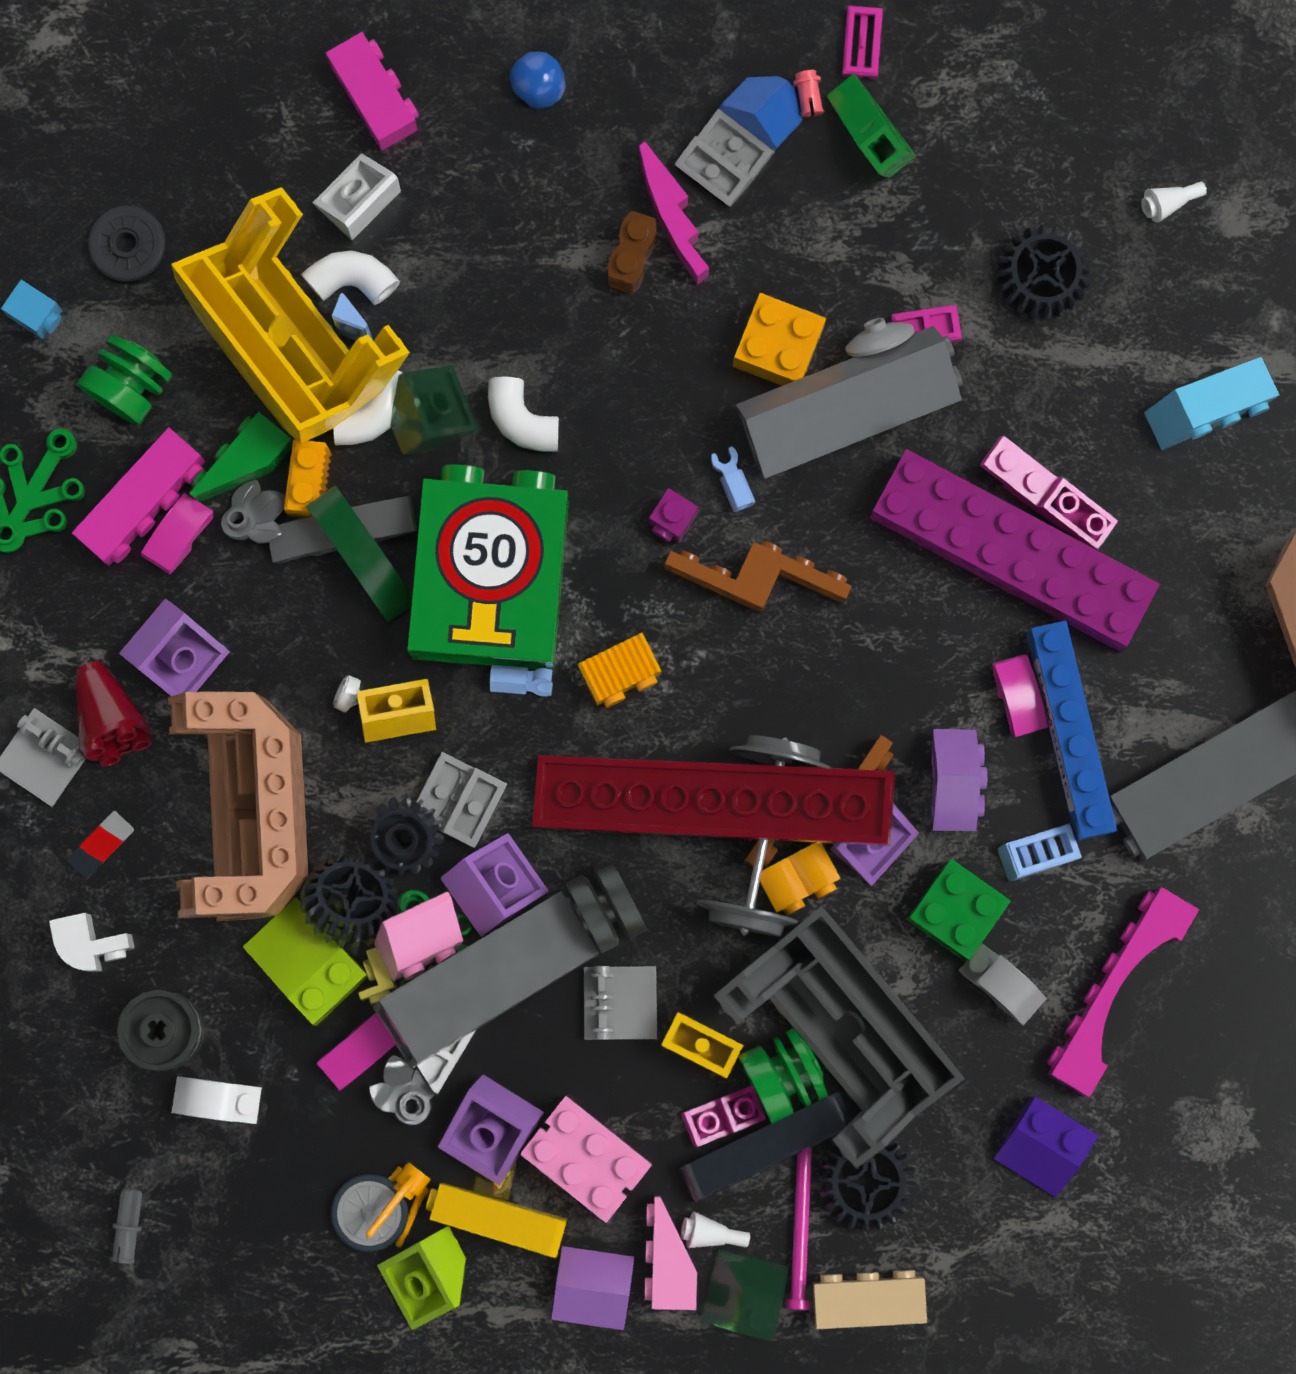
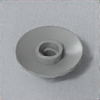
M876 318L865 323V331L854 337L845 349L847 354L852 357L877 354L907 341L914 334V328L909 323H885L884 318Z

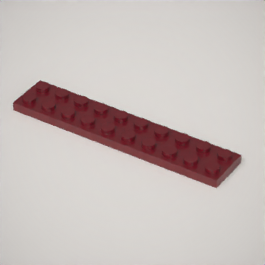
M538 755L532 827L537 829L890 846L895 772Z

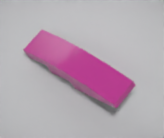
M646 142L639 146V157L647 190L658 220L676 255L698 285L708 277L709 267L692 247L698 241L699 232L682 211V209L688 206V195Z

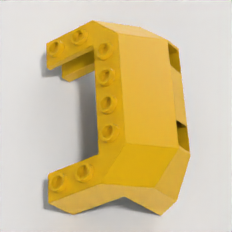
M281 187L250 199L224 243L174 262L171 266L175 280L197 317L280 426L297 441L304 443L333 429L381 394L410 352L389 325L382 328L374 341L367 334L358 338L350 350L347 349L331 325L327 323L313 305L311 299L306 296L290 272L276 257L303 215Z

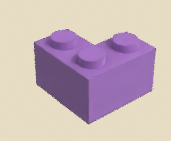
M933 729L931 748L933 774L931 815L933 831H976L978 817H984L985 800L984 795H980V789L987 788V767H981L984 766L985 750L984 744H978L976 730Z

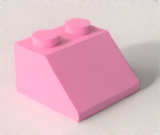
M446 892L382 922L374 944L393 981L402 977L406 980L413 979L425 971V966L433 962L440 964L457 954L456 952L459 950L463 938L451 896Z

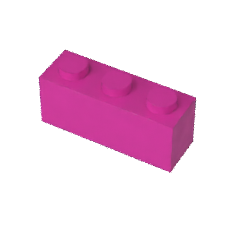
M363 32L326 52L329 65L381 151L417 131L415 118L419 117V114L409 98L403 100L397 89L401 87V84L393 70L385 71L379 61L384 58L374 39L368 42Z

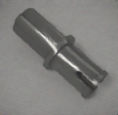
M122 1189L117 1223H113L112 1228L116 1229L111 1257L112 1262L118 1261V1263L133 1264L135 1261L137 1231L142 1229V1226L138 1225L142 1193L139 1190Z

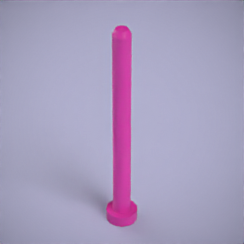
M809 1147L797 1155L791 1299H785V1309L810 1310L811 1300H805L812 1148L809 1149Z

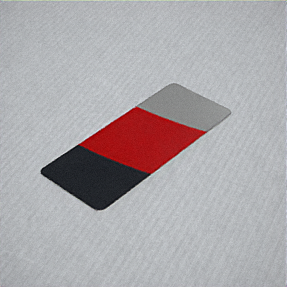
M113 811L67 858V862L85 879H88L134 831V828L116 811Z

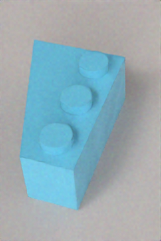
M1262 357L1175 389L1144 413L1161 450H1164L1191 437L1193 439L1202 437L1213 431L1212 428L1219 425L1221 428L1228 427L1240 421V416L1246 413L1250 417L1261 414L1269 409L1268 402L1279 396V393Z

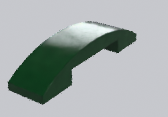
M336 486L306 506L387 623L412 606V594Z

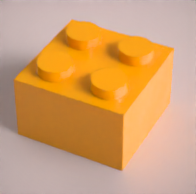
M760 293L736 351L733 367L781 386L804 378L824 329L826 318Z

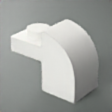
M87 913L49 921L57 953L68 965L76 969L90 972L102 971L101 956H104L105 962L126 958L125 951L135 949L132 935L127 933L96 940L92 918Z
M177 1076L172 1113L256 1124L262 1088Z

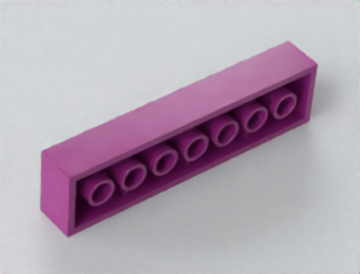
M907 449L870 516V519L1055 618L1067 621V624L1119 652H1122L1128 646L1160 585L1154 580Z

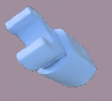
M729 447L728 453L731 457L729 463H720L717 455L714 453L711 455V464L716 471L722 473L723 476L720 478V481L733 512H737L752 506L756 502L742 469L738 470L736 467L738 454L733 447Z
M492 665L490 692L526 694L527 691H530L539 696H551L553 682H551L552 670L539 668L535 671H528L527 667Z

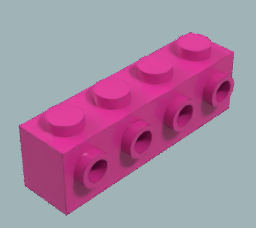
M168 427L77 526L72 534L108 566L113 562H121L131 550L130 543L138 535L140 537L146 535L155 524L153 518L162 509L166 511L171 508L179 498L177 492L186 482L192 484L196 476L203 471L201 466L205 463L204 459Z

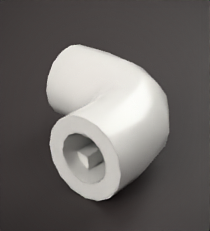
M352 250L331 253L312 264L301 274L302 278L322 301H325L341 287L351 285L360 289L376 305L391 295L400 284L399 279L392 271L375 257Z
M397 371L381 394L334 427L335 445H354L372 441L390 429L402 408L405 391L403 372Z
M514 377L490 378L488 380V401L491 418L502 435L519 447L536 451L558 452V417L537 416L527 410L523 399L524 381L522 379Z

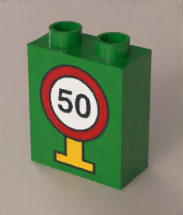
M452 464L442 466L441 480L423 479L408 652L413 660L485 666L527 667L533 670L548 668L554 671L569 508L568 491L555 490V475L540 471L521 470L513 472L512 486L483 484V469L468 465Z

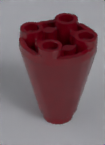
M99 661L90 662L79 667L76 670L75 691L79 748L83 757L91 761H99L102 767H108L117 764L121 760V756L148 748L152 744L150 727L111 672L104 668L103 663Z

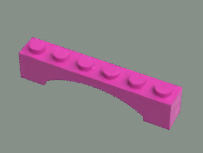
M1163 887L1156 889L1154 893L1151 891L1146 893L1138 907L1142 911L1136 924L1130 922L1120 937L1124 944L1118 955L1112 952L1102 968V971L1106 973L1099 986L1094 983L1085 996L1083 1002L1088 1004L1081 1017L1075 1015L1065 1031L1069 1035L1068 1040L1063 1048L1057 1046L1048 1059L1047 1065L1051 1066V1069L1047 1075L1084 1097L1091 1096L1108 1065L1102 1062L1101 1057L1102 1036L1109 1009L1120 986L1133 968L1153 949L1170 939L1174 942L1181 941L1199 911L1198 908Z

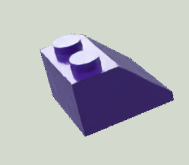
M1030 1097L993 1159L1052 1196L1057 1197L1083 1163L1098 1135L1039 1098Z

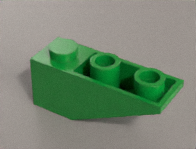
M854 73L827 95L856 144L880 175L890 178L916 157V154Z
M260 412L254 418L251 416L247 417L237 429L239 435L232 444L226 443L218 450L214 457L215 464L208 472L205 470L201 471L191 484L193 490L190 492V495L198 502H202L273 472L291 451L293 446L292 438Z

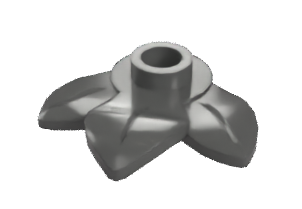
M257 480L246 482L235 491L232 496L231 508L222 517L221 526L224 533L235 540H246L249 538L256 543H268L282 535V532L274 520L284 509L286 495L277 491L261 492V487ZM244 518L240 524H233L236 520Z
M392 1055L389 1057L383 1070L384 1083L369 1087L371 1099L378 1109L394 1113L401 1123L417 1125L428 1116L430 1111L429 1100L436 1093L431 1089L419 1068L414 1071L410 1069L404 1060ZM407 1101H413L416 1104L417 1110L414 1114L406 1111L405 1104Z

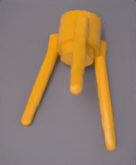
M409 1162L403 1169L398 1166L388 1178L396 1183L393 1188L397 1190V1193L366 1232L367 1237H372L404 1196L411 1201L416 1195L408 1213L406 1227L396 1241V1247L399 1248L402 1247L424 1198L430 1192L426 1186L431 1179Z

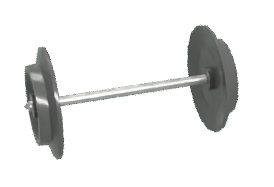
M750 735L747 737L745 745L729 748V751L737 756L773 766L831 768L820 761L821 752L818 749L788 741L786 737L777 739ZM759 840L745 907L699 899L696 903L710 911L708 921L740 929L743 936L749 932L777 937H782L784 927L798 926L801 923L796 919L754 909L768 840Z

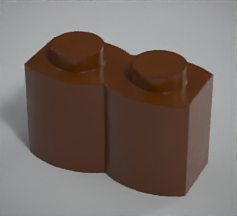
M631 211L622 222L619 235L620 244L615 248L609 260L608 282L609 287L634 294L642 284L645 274V261L649 258L655 247L656 219Z

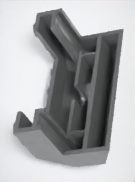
M822 906L714 995L725 1013L731 1016L737 1024L770 998L779 1014L789 1021L799 1036L822 1061L823 1067L836 1078L845 1089L847 1096L860 1107L862 1111L833 1139L842 1155L850 1160L856 1169L887 1146L915 1116L964 1080L963 1075Z

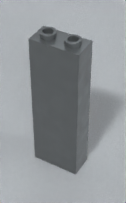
M932 326L914 333L907 341L889 350L869 356L851 358L736 404L755 464L763 477L766 479L961 401L958 387L962 386L963 382L959 370L955 365L952 366L950 357L954 356L955 353L947 335L942 337L938 330Z
M1296 691L1111 795L1109 799L1116 826L1120 824L1127 836L1123 841L1129 853L1133 857L1138 856L1141 861H1144L1295 775Z
M562 891L383 997L373 1006V1009L410 1069H413L559 980L600 953L596 948L597 943L592 933L588 935L578 919V915L573 907L575 903L569 897L565 898Z

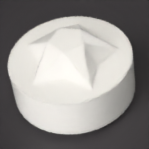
M350 675L344 677L333 700L334 708L346 713L350 707L358 704L356 692L360 691L361 680Z

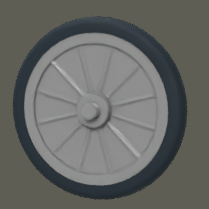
M364 1174L348 1180L340 1187L332 1202L331 1219L337 1235L344 1243L356 1250L374 1252L389 1247L399 1239L408 1220V1206L405 1196L372 1237L366 1236V1232L397 1193V1190L393 1188L395 1186L394 1182L380 1175Z

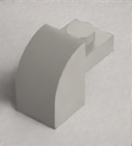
M981 944L972 958L966 961L959 969L966 979L985 992L1000 1009L1021 1025H1024L1047 999L1020 970L1003 956H998L984 944Z

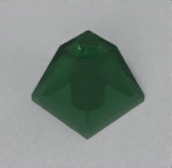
M453 365L404 372L398 376L390 424L402 455L428 451L479 430Z
M718 1249L700 1321L773 1342L789 1267Z

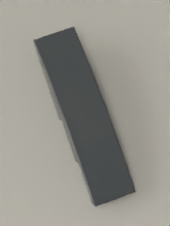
M409 496L351 507L376 543L417 532L412 501ZM313 516L278 525L282 535L269 542L272 561L278 564L309 555L320 556L337 551Z

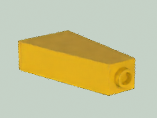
M440 1183L438 1190L431 1189L426 1205V1210L432 1211L430 1220L554 1258L558 1254L567 1218L445 1183Z

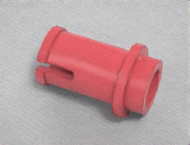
M816 70L796 73V80L793 82V85L798 88L802 111L801 116H811L810 101L813 104L815 116L824 113L818 86L821 77L817 76Z

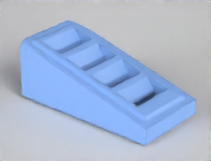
M1070 824L1015 840L998 848V853L1009 882L1082 858ZM1056 836H1059L1066 854L1064 856H1060L1054 839ZM1045 840L1051 860H1047L1041 841ZM1029 845H1031L1037 861L1035 865H1033L1027 848Z

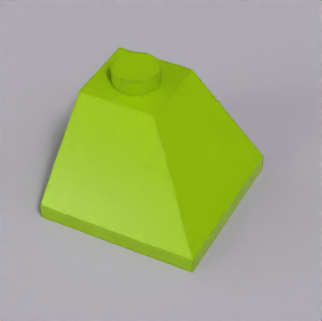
M449 1226L377 1265L412 1330L460 1305L466 1257Z

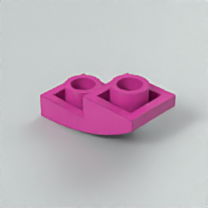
M184 493L156 528L142 550L141 556L168 574H171L192 550V542L213 519V511Z
M1023 654L993 663L992 667L998 697L1004 700L1010 734L1017 737L1047 728L1048 722L1042 697L1028 656Z
M375 1013L353 1030L346 1039L321 1057L317 1064L336 1087L342 1090L388 1052L395 1043L377 1013Z
M753 1085L681 1114L694 1148L766 1120Z

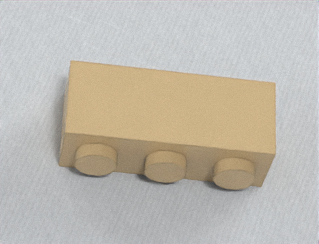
M915 1270L893 1271V1278H879L878 1272L857 1273V1280H842V1274L820 1275V1282H812L816 1329L927 1323L925 1281L922 1276H915Z

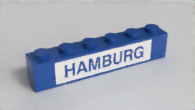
M1067 621L1031 628L1026 635L1076 842L1112 834L1117 831Z

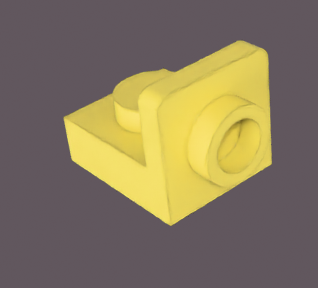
M376 947L366 951L369 959L363 961L369 980H377L378 986L358 993L361 1000L369 999L371 1004L377 1003L380 999L390 994V990L397 988Z

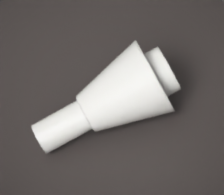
M1198 182L1184 188L1147 189L1141 201L1143 212L1148 218L1158 223L1185 205L1187 201L1206 195V187L1203 182Z
M693 1212L690 1218H685L683 1221L681 1239L686 1240L687 1248L718 1246L725 1243L748 1247L750 1233L728 1229L720 1223Z

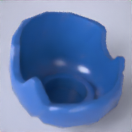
M528 52L515 61L510 71V82L514 93L531 108L550 107L561 99L566 88L565 76L561 66L556 59L545 52Z

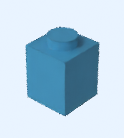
M20 280L1 308L7 317L41 339L45 337L47 332L49 334L54 332L61 321L60 313L62 309L59 305L23 280Z

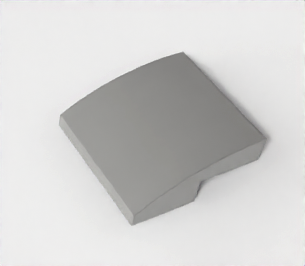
M718 108L700 134L693 138L675 165L731 207L762 170L775 151Z
M441 752L416 803L422 799L424 800L425 808L428 810L434 808L436 810L433 815L435 820H442L443 822L438 831L475 848L507 783Z

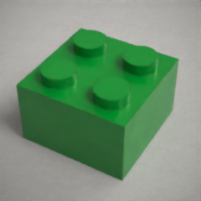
M950 859L909 915L907 921L966 962L972 958L1011 900L953 859Z

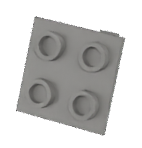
M34 708L29 716L24 715L18 722L17 727L20 729L0 756V772L53 807L85 761V758L79 748V737Z
M656 966L584 967L585 1040L657 1039Z

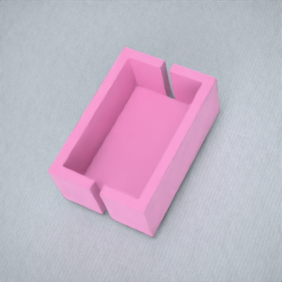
M565 1096L546 1120V1123L551 1126L549 1130L546 1131L541 1127L520 1154L607 1223L627 1197L622 1190L627 1187L632 1191L652 1164L568 1096Z

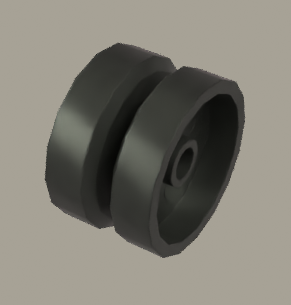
M611 860L596 867L594 870V877L601 891L595 893L588 878L583 875L566 883L575 902L573 907L587 934L592 933L601 953L618 946L619 938L611 924L615 921L618 922L624 935L630 939L647 931L624 882Z
M155 990L142 993L129 1001L120 1014L117 1034L119 1046L126 1057L134 1064L144 1069L167 1071L180 1068L193 1059L201 1047L204 1027L202 1016L191 1001L181 994ZM161 1024L166 1025L163 1030L166 1034L165 1038L159 1037L156 1033L157 1027Z

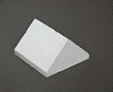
M361 153L313 204L353 240L401 190L398 178L393 172Z

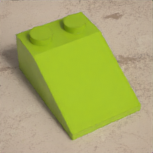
M295 897L278 915L252 937L243 948L309 1022L317 1026L368 978V975L343 947L339 948L337 940L332 939L326 944L324 933L314 935V925H305L304 918L306 914L301 913V902Z

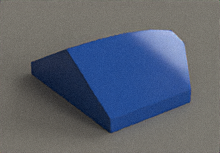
M779 76L747 77L719 108L773 151L783 143L802 121L795 88L788 80Z

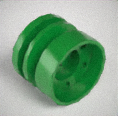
M109 334L105 343L116 352V355L104 349H99L97 354L108 367L106 370L89 365L76 385L111 412L136 426H140L152 408L149 401L141 394L146 390L150 393L161 395L163 389L152 378L163 383H169L173 375L160 363L156 356L132 341Z
M794 1028L785 1032L791 1048L785 1050L777 1036L772 1039L776 1053L775 1056L769 1058L760 1045L738 1056L751 1086L753 1085L758 1100L771 1124L793 1114V1107L789 1097L794 1094L797 1095L806 1107L811 1105L805 1090L810 1086L818 1100L828 1096L824 1087L821 1068L809 1045L797 1034Z

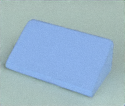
M341 293L332 314L338 333L355 341L367 334L371 337L367 323L346 296Z

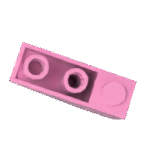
M655 1196L654 1204H647V1226H654L653 1241H646V1263H653L652 1278H645V1300H652V1309L696 1310L697 1271L661 1197Z

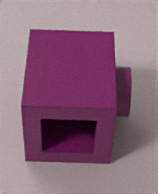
M668 488L649 518V526L653 527L651 531L664 541L670 542L672 539L679 544L698 515L699 507Z

